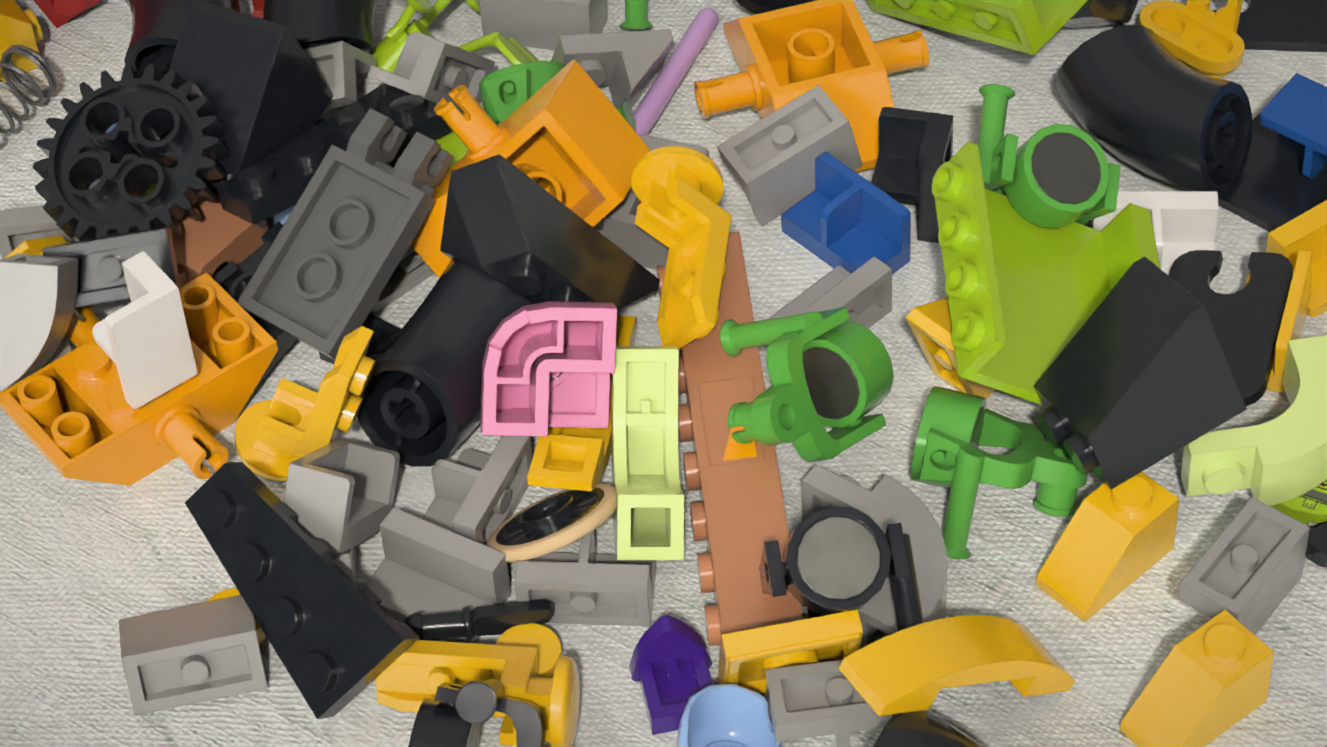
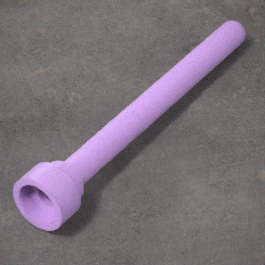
M703 8L697 13L635 110L634 117L638 136L640 134L648 135L716 28L719 17L715 10Z

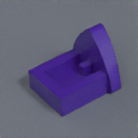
M669 615L660 617L644 633L633 651L629 665L632 680L640 682L652 735L678 730L689 697L708 685H712L708 670L712 665V661L702 637L692 627Z

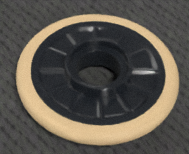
M598 483L593 491L567 489L543 498L504 521L491 534L486 546L505 553L507 563L525 561L556 551L589 534L615 512L617 508L616 490L609 484Z

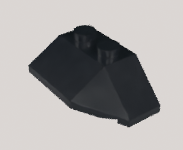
M500 154L451 171L440 251L451 260L460 261L478 269L506 285L510 291L523 296L533 304L543 302L614 303L618 310L658 290L659 278Z

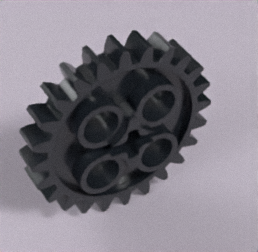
M130 64L125 65L120 81H115L106 70L102 71L101 88L95 91L88 84L82 82L79 85L83 99L75 103L72 100L63 98L60 102L68 113L63 120L58 118H48L46 120V123L56 132L54 138L37 140L36 145L49 157L33 163V169L44 179L35 186V190L47 201L43 206L44 211L57 222L56 225L68 237H75L78 241L102 238L111 233L120 232L121 234L167 226H170L171 233L179 238L183 235L179 220L184 215L196 221L202 218L194 206L197 200L214 201L217 196L206 185L208 180L222 179L226 175L221 167L213 161L229 154V150L219 139L226 132V128L215 116L218 110L192 80L185 83L173 69L163 76L154 64L147 66L142 77ZM117 123L116 127H115L113 130H111L110 132L106 133V131H107L112 125H114V124ZM173 129L165 139L160 140L165 132ZM162 166H176V167L169 168V167H162ZM101 178L95 187L89 189L95 180ZM157 184L150 194L143 197L145 191L150 186Z

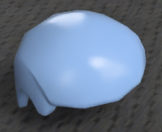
M736 684L708 685L689 697L678 726L677 747H780L782 741H775L773 724L769 718L766 698L757 692Z

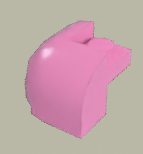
M543 302L523 306L502 319L488 339L482 363V435L548 436V427L608 428L610 373H615L617 308L615 304Z

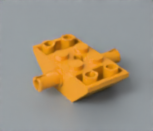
M817 0L724 23L725 37L741 72L706 81H695L694 92L698 110L701 111L703 119L709 118L711 115L750 106L754 111H758L761 119L819 85L850 122L863 164L854 170L859 172L875 168L879 155L880 111L883 107L894 108L887 75L918 67H928L929 52L921 30L873 42L853 0Z
M574 59L508 118L497 125L469 93V89L465 84L451 90L448 95L463 111V115L452 102H447L444 98L437 103L434 112L442 117L468 150L466 155L445 173L441 183L433 187L436 192L432 198L436 202L410 246L435 275L440 278L451 261L449 257L440 251L449 181L451 171L500 154L594 227L624 200L632 186L631 177L637 162L651 150Z
M206 272L179 289L197 367V375L138 409H133L125 401L116 364L94 340L92 329L101 319L95 314L90 305L75 307V310L84 320L83 322L80 321L73 313L65 337L69 339L76 349L0 392V407L65 478L131 486L175 458L180 457L197 478L208 479L211 477V472L204 466L202 461L205 460L216 472L227 462L229 455L227 448L218 442L213 435L236 422L278 351L277 342Z

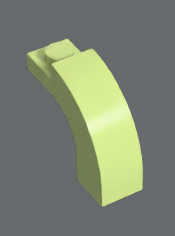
M1327 335L1288 340L1282 383L1290 407L1284 413L1273 420L1259 425L1210 431L1184 446L1181 480L1187 497L1204 494H1227L1234 490L1251 488L1255 499L1272 506L1299 497L1327 479Z
M616 346L615 373H613L611 462L612 486L616 490L617 508L613 513L617 560H684V493L680 482L678 449L679 349L677 346Z

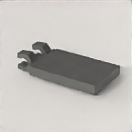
M371 108L350 137L346 151L333 144L331 145L237 301L247 312L336 360L344 336L361 327L434 206L436 201L432 197L436 190L433 187L441 183L454 158L449 152L441 149V145L435 140L416 132L396 162L395 169L387 165L386 163L394 160L407 133L402 128L394 125V121Z

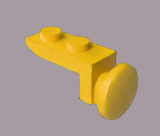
M665 146L651 150L639 159L632 173L631 185L636 197L642 202L637 206L634 224L669 248L657 325L662 346H677L680 349L694 339H702L707 336L718 321L720 314L718 304L722 278L726 272L725 258L732 215L717 205L723 196L724 186L721 171L716 163L697 150L682 146Z
M361 326L344 336L333 369L325 374L318 393L281 378L271 400L253 404L240 415L235 426V447L240 459L251 471L269 480L287 482L289 464L334 442L339 430L347 434L349 433L363 402V398L359 396L362 395L376 360L366 357L374 331Z
M417 640L376 678L377 703L399 711L418 712L424 698L435 700L437 686L444 682L463 686L472 681L482 682L487 679H496L503 685L505 696L532 701L539 706L544 717V742H550V747H572L579 717V675L575 660L569 656L559 655L553 678L538 677V647ZM495 711L492 717L504 718L499 732L500 745L517 746L516 730L512 719L505 713Z

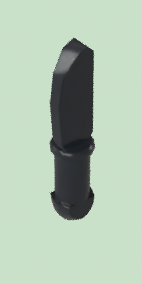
M545 599L481 606L471 611L469 606H465L462 608L463 610L432 614L421 615L420 611L409 615L403 622L420 637L418 640L431 641L466 637L467 640L473 639V635H501L516 625L529 623L543 625L551 620L554 610L553 603Z

